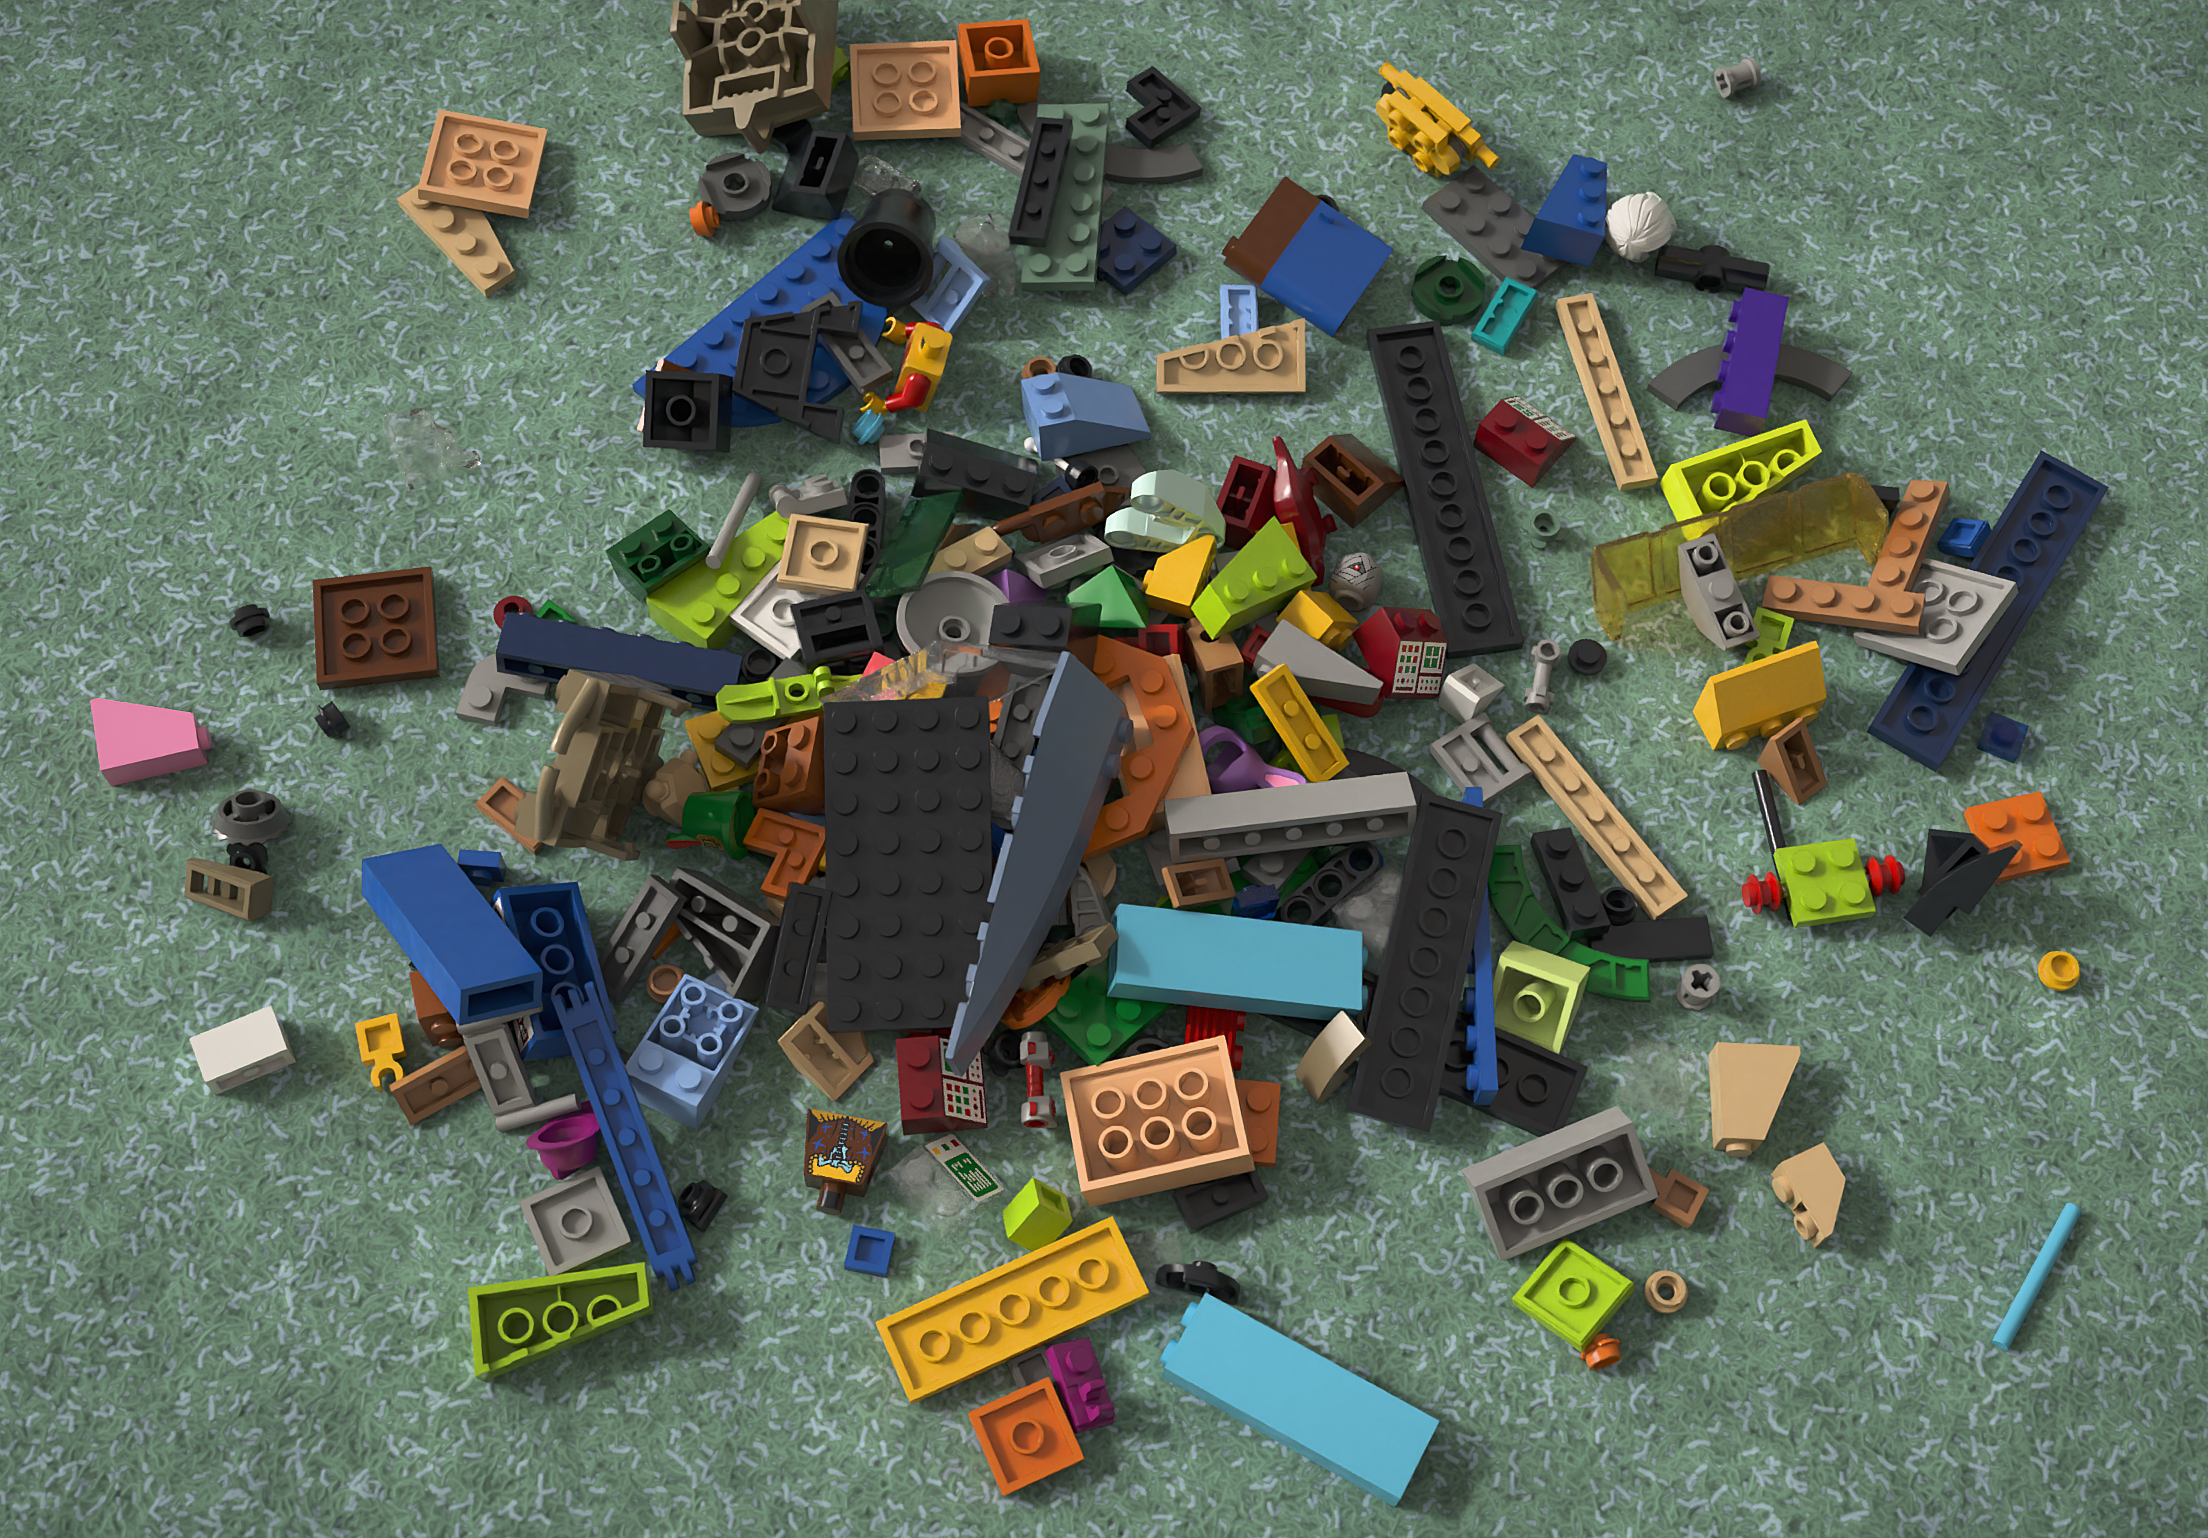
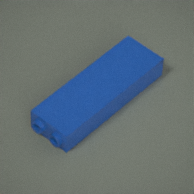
M442 844L362 859L363 897L459 1026L541 1007L543 971Z

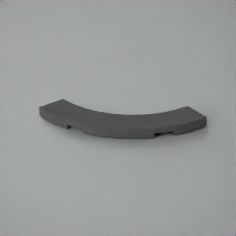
M1046 97L1014 108L1015 119L1030 138L1032 137L1037 117L1038 104H1050ZM1188 142L1169 147L1152 148L1150 150L1121 147L1108 143L1105 171L1106 181L1135 185V182H1158V185L1186 181L1203 174V167Z
M1723 344L1689 354L1660 372L1648 384L1646 391L1677 411L1690 398L1710 388L1712 384L1718 383L1716 382L1718 369L1722 360L1727 361L1728 353L1722 352ZM1780 344L1774 378L1786 380L1787 384L1803 388L1830 402L1850 379L1853 372L1820 354Z

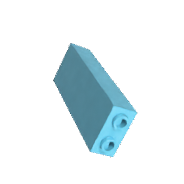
M1120 903L1111 916L1110 923L1113 925L1119 938L1109 948L1108 997L1331 1021L1341 1010L1350 1014L1354 1019L1366 1007L1368 989L1366 985H1362V971L1365 970L1367 965L1368 949L1366 946H1362V931Z
M1206 1292L1199 1304L1194 1301L1190 1303L1180 1322L1181 1325L1186 1327L1179 1342L1171 1338L1160 1358V1362L1165 1364L1162 1378L1394 1507L1397 1505L1439 1420Z

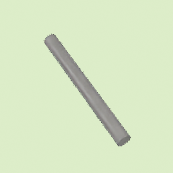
M751 472L747 475L706 558L708 567L718 569L721 566L761 484L762 478L759 474Z

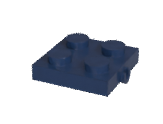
M1124 206L1101 225L1097 279L1100 282L1106 280L1126 296L1177 254L1176 244Z

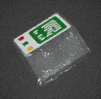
M954 1131L947 1132L920 1144L887 1172L889 1187L945 1248L1009 1193V1190Z

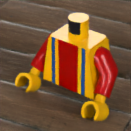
M889 317L885 323L892 328L889 332L882 333V336L899 346L907 341L894 389L891 395L886 396L885 400H882L874 392H869L863 397V401L868 405L860 408V411L865 413L871 409L875 414L881 413L883 416L888 411L890 413H897L913 409L926 412L940 382L953 335L935 322H909L906 325L895 317Z

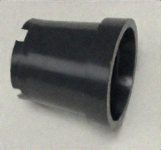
M887 189L876 194L866 207L861 219L849 229L838 250L837 265L845 285L858 298L879 307L895 308L915 302L927 291L933 277L935 257L932 244L936 229L935 214L928 202L923 198L919 200L909 195L910 191L905 189ZM885 241L892 242V245H887Z

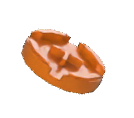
M1070 974L1061 979H1055L1054 975L1047 977L1041 985L1027 992L1023 988H1019L1000 1020L1007 1028L1014 1030L1028 1027L1039 1021L1052 1011L1057 1005L1059 998L1066 994L1070 987Z

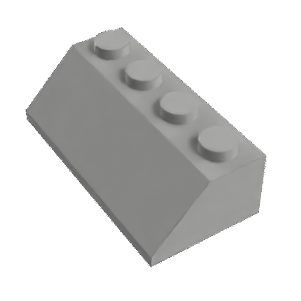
M1618 1106L1461 1169L1476 1210L1501 1262L1659 1197L1633 1122Z

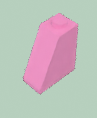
M101 698L90 700L100 771L111 786L208 764L206 750L212 749L211 735L207 726H200L193 713Z

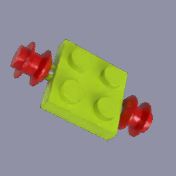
M1854 838L1778 848L1773 856L1780 881L1772 872L1765 874L1764 881H1759L1754 874H1750L1747 878V883L1742 885V898L1745 906L1751 907L1755 914L1761 913L1763 905H1768L1773 912L1778 911L1783 898H1786L1794 928L1870 918L1876 912L1872 895L1880 897L1883 888H1887L1893 895L1898 894L1900 886L1905 883V871L1901 862H1897L1892 855H1886L1883 864H1879L1876 858L1870 857L1863 868Z

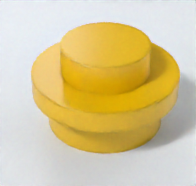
M2052 951L2044 955L2038 963L2037 971L2039 978L2050 989L2066 991L2072 988L2079 980V964L2070 953Z

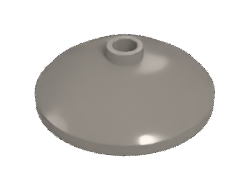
M954 570L931 573L916 580L902 595L896 615L897 631L906 649L917 660L930 668L951 674L980 672L992 667L1001 660L988 644L994 605L1009 603V600L994 584L975 574ZM948 635H953L957 638L948 637Z

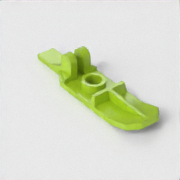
M821 666L816 668L812 674L777 680L771 677L768 681L748 685H725L715 697L718 713L730 723H752L824 710L825 702H838L842 698L865 694L856 690L863 674L831 676L830 668ZM794 690H800L804 693L800 697L790 695Z

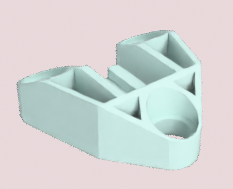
M1174 469L1150 472L1136 479L1132 484L1130 504L1132 507L1119 510L1110 515L1106 520L1104 539L1106 543L1117 548L1170 553L1206 534L1215 536L1217 549L1222 547L1225 542L1226 522L1208 487Z

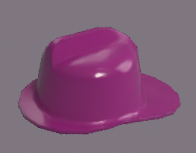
M590 1100L581 1102V1110L553 1117L539 1131L527 1138L526 1145L530 1149L537 1150L542 1163L547 1169L551 1170L553 1177L557 1180L567 1178L596 1158L598 1131L601 1129Z

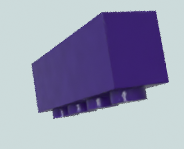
M1745 287L1740 301L1733 300L1728 316V322L1734 323L1733 330H1727L1722 347V352L1728 353L1727 361H1721L1716 382L1722 383L1721 391H1715L1710 412L1716 414L1714 429L1748 437L1760 434L1767 419L1789 297Z

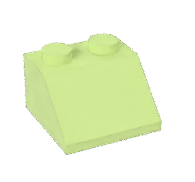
M1513 940L1500 955L1493 980L1495 1027L1560 1055L1580 1006L1591 968Z

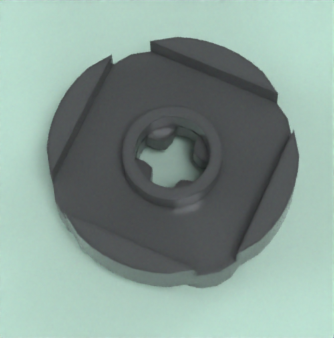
M737 152L722 154L712 159L706 165V171L702 177L700 175L698 185L701 201H706L709 207H715L720 221L743 220L753 217L762 210H765L770 204L772 193L771 176L765 164L755 158V161L746 159L743 153ZM736 182L738 186L745 185L737 191L729 190L730 183Z

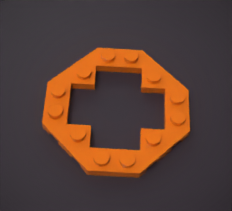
M1098 634L1093 674L1109 689L1131 680L1155 744L1121 757V770L1130 795L1101 807L1081 863L1148 835L1155 820L1153 816L1161 799L1166 797L1178 771L1177 765L1185 748H1189L1195 735L1194 728L1166 659ZM1002 660L986 669L973 697L988 696L990 740L994 739L1011 673Z

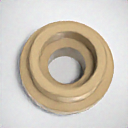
M1662 1270L1655 1272L1648 1278L1644 1286V1296L1649 1306L1655 1311L1662 1314H1672L1679 1311L1686 1303L1688 1289L1686 1283L1678 1274ZM1660 1286L1668 1287L1672 1291V1299L1665 1300L1661 1298L1658 1288Z

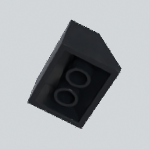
M927 428L910 496L1000 521L1028 511L1037 477V463L1032 458Z

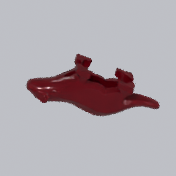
M1276 436L1272 439L1277 466L1273 486L1275 511L1281 524L1293 522L1301 554L1318 577L1310 587H1318L1324 582L1325 566L1323 553L1326 536L1338 529L1332 514L1329 513L1323 518L1321 517L1319 507L1313 497V487L1320 484L1314 467L1297 469L1282 437Z

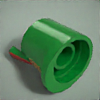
M749 791L692 792L688 796L683 809V834L669 833L665 840L666 846L677 850L696 845L727 851L732 860H742L748 853L743 840L756 816V808L751 805L753 796Z

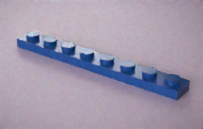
M1466 787L1461 802L1483 808L1482 787ZM1486 885L1466 972L1468 974L1469 987H1464L1463 1010L1464 1012H1470V1026L1467 1025L1465 1028V1050L1472 1051V1065L1467 1067L1466 1084L1468 1090H1474V1105H1491L1498 1092L1488 886Z

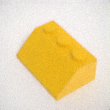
M1813 641L1709 677L1693 709V713L1713 751L1725 746L1728 750H1734L1746 744L1751 737L1761 734L1763 738H1768L1777 734L1785 725L1792 723L1797 718L1804 719L1805 724H1808L1819 716L1818 712L1827 699L1820 649L1817 642Z

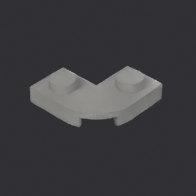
M496 653L480 661L471 671L456 710L457 718L496 727L508 693L546 701L552 682L497 672Z

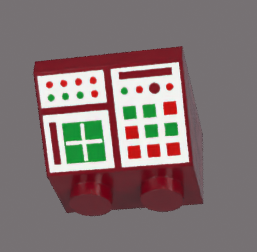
M1519 396L1501 399L1479 423L1473 447L1533 488L1573 444L1577 436Z
M1382 606L1352 633L1373 676L1383 682L1381 691L1386 699L1433 700L1439 696L1448 640L1441 629L1442 625L1439 618L1431 609Z
M936 1035L896 1039L903 1135L988 1128L981 1050L963 1077L954 1075L945 1059L950 1038Z

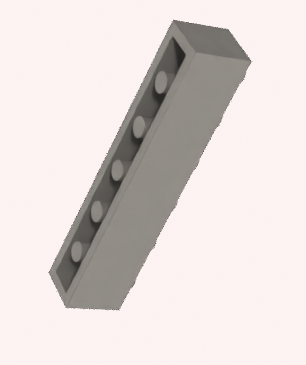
M1407 772L1164 800L1165 831L1171 862L1174 864L1408 836L1412 834L1416 822L1417 805Z

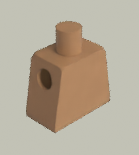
M1195 616L1188 620L1185 625L1187 630L1185 638L1186 664L1206 715L1213 713L1212 708L1226 704L1229 698L1242 696L1244 661L1230 632L1212 640ZM1219 672L1218 675L1214 678V673Z

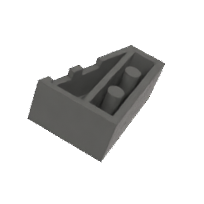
M676 867L669 884L685 896L687 900L673 923L688 941L694 943L705 957L703 961L709 969L715 970L727 985L726 990L733 999L758 1001L767 984L780 919L705 873Z

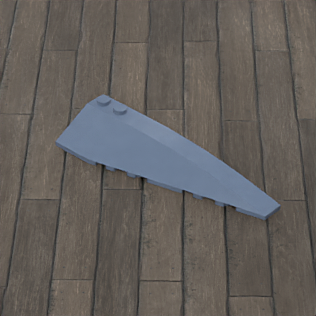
M1062 651L1035 723L1032 735L1034 738H1039L1035 756H1026L1022 771L1026 774L1024 797L1015 796L1011 811L1012 828L1015 831L1014 834H1005L987 899L989 904H994L990 923L981 922L977 940L981 941L979 963L969 965L965 980L967 981L966 994L969 1000L968 1003H959L945 1053V1059L956 1076L963 1077L987 1041L1046 939L1081 863L1111 780L1119 775L1121 752L1124 743L1128 744L1133 735L1134 723L1129 718L1125 703L1070 652Z

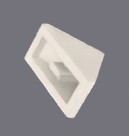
M1473 663L1448 675L1437 705L1464 724L1482 713L1505 685Z

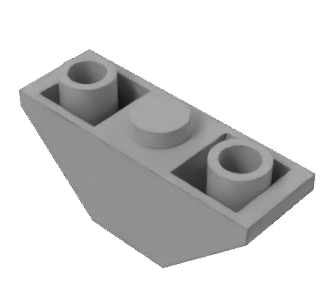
M1712 533L1679 544L1677 549L1681 593L1698 630L1723 651L1759 639L1761 637L1715 534Z

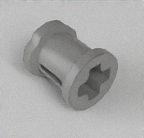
M1751 57L1742 59L1740 64L1729 68L1726 66L1719 67L1714 73L1715 85L1724 98L1730 97L1735 91L1746 87L1749 89L1757 88L1761 83L1760 68Z
M1706 964L1690 966L1676 987L1678 1003L1687 1010L1701 1011L1705 1009L1719 989L1720 977L1711 966Z

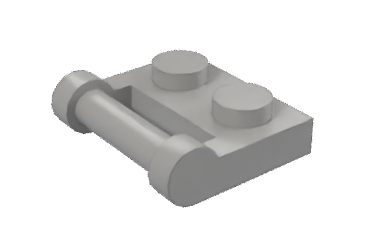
M827 475L807 478L805 480L806 485L791 489L783 484H776L771 487L768 493L771 504L776 507L778 514L786 519H790L791 513L807 515L847 505L844 489L834 478L828 479Z
M1485 712L1478 714L1436 740L1429 748V752L1463 794L1466 787H1482L1483 806L1514 786H1519L1533 775V771L1527 763H1521L1492 728V720ZM1478 735L1508 771L1506 774L1503 775L1474 740L1473 736Z

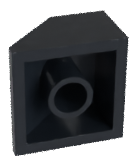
M646 370L643 447L730 453L733 377L719 373Z

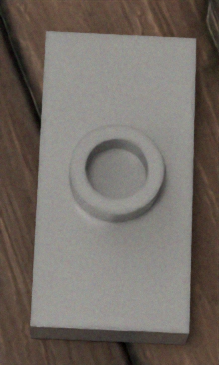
M942 432L954 436V432ZM926 433L880 436L881 474L916 473Z

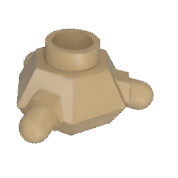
M686 749L680 754V757L671 758L646 784L642 799L644 807L650 815L654 817L660 816L666 822L682 827V814L688 796L692 792H706L704 779L695 769L698 756L694 750Z

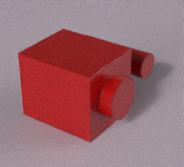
M1185 624L1147 625V628H1138V637H1118L1114 639L1160 657L1179 654L1181 663H1186Z

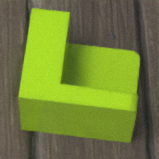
M1034 1177L1007 1205L1002 1213L1007 1238L1032 1252L1055 1242L1073 1222L1066 1194Z

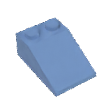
M1059 372L1020 380L1024 417L1042 462L1151 438V432L1130 385Z

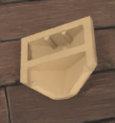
M816 1001L806 1011V1014H803L778 1040V1043L795 1069L832 1101H836L874 1062L873 1056L869 1052L864 1032H828L827 1004Z

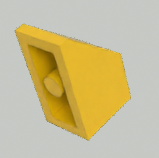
M1206 534L1157 559L1154 570L1147 571L1142 585V592H1145L1150 608L1187 619L1194 617L1195 614L1191 607L1204 590L1217 553L1215 536Z

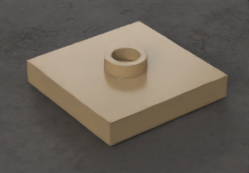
M791 513L777 577V587L831 596L856 591L869 532L868 524Z

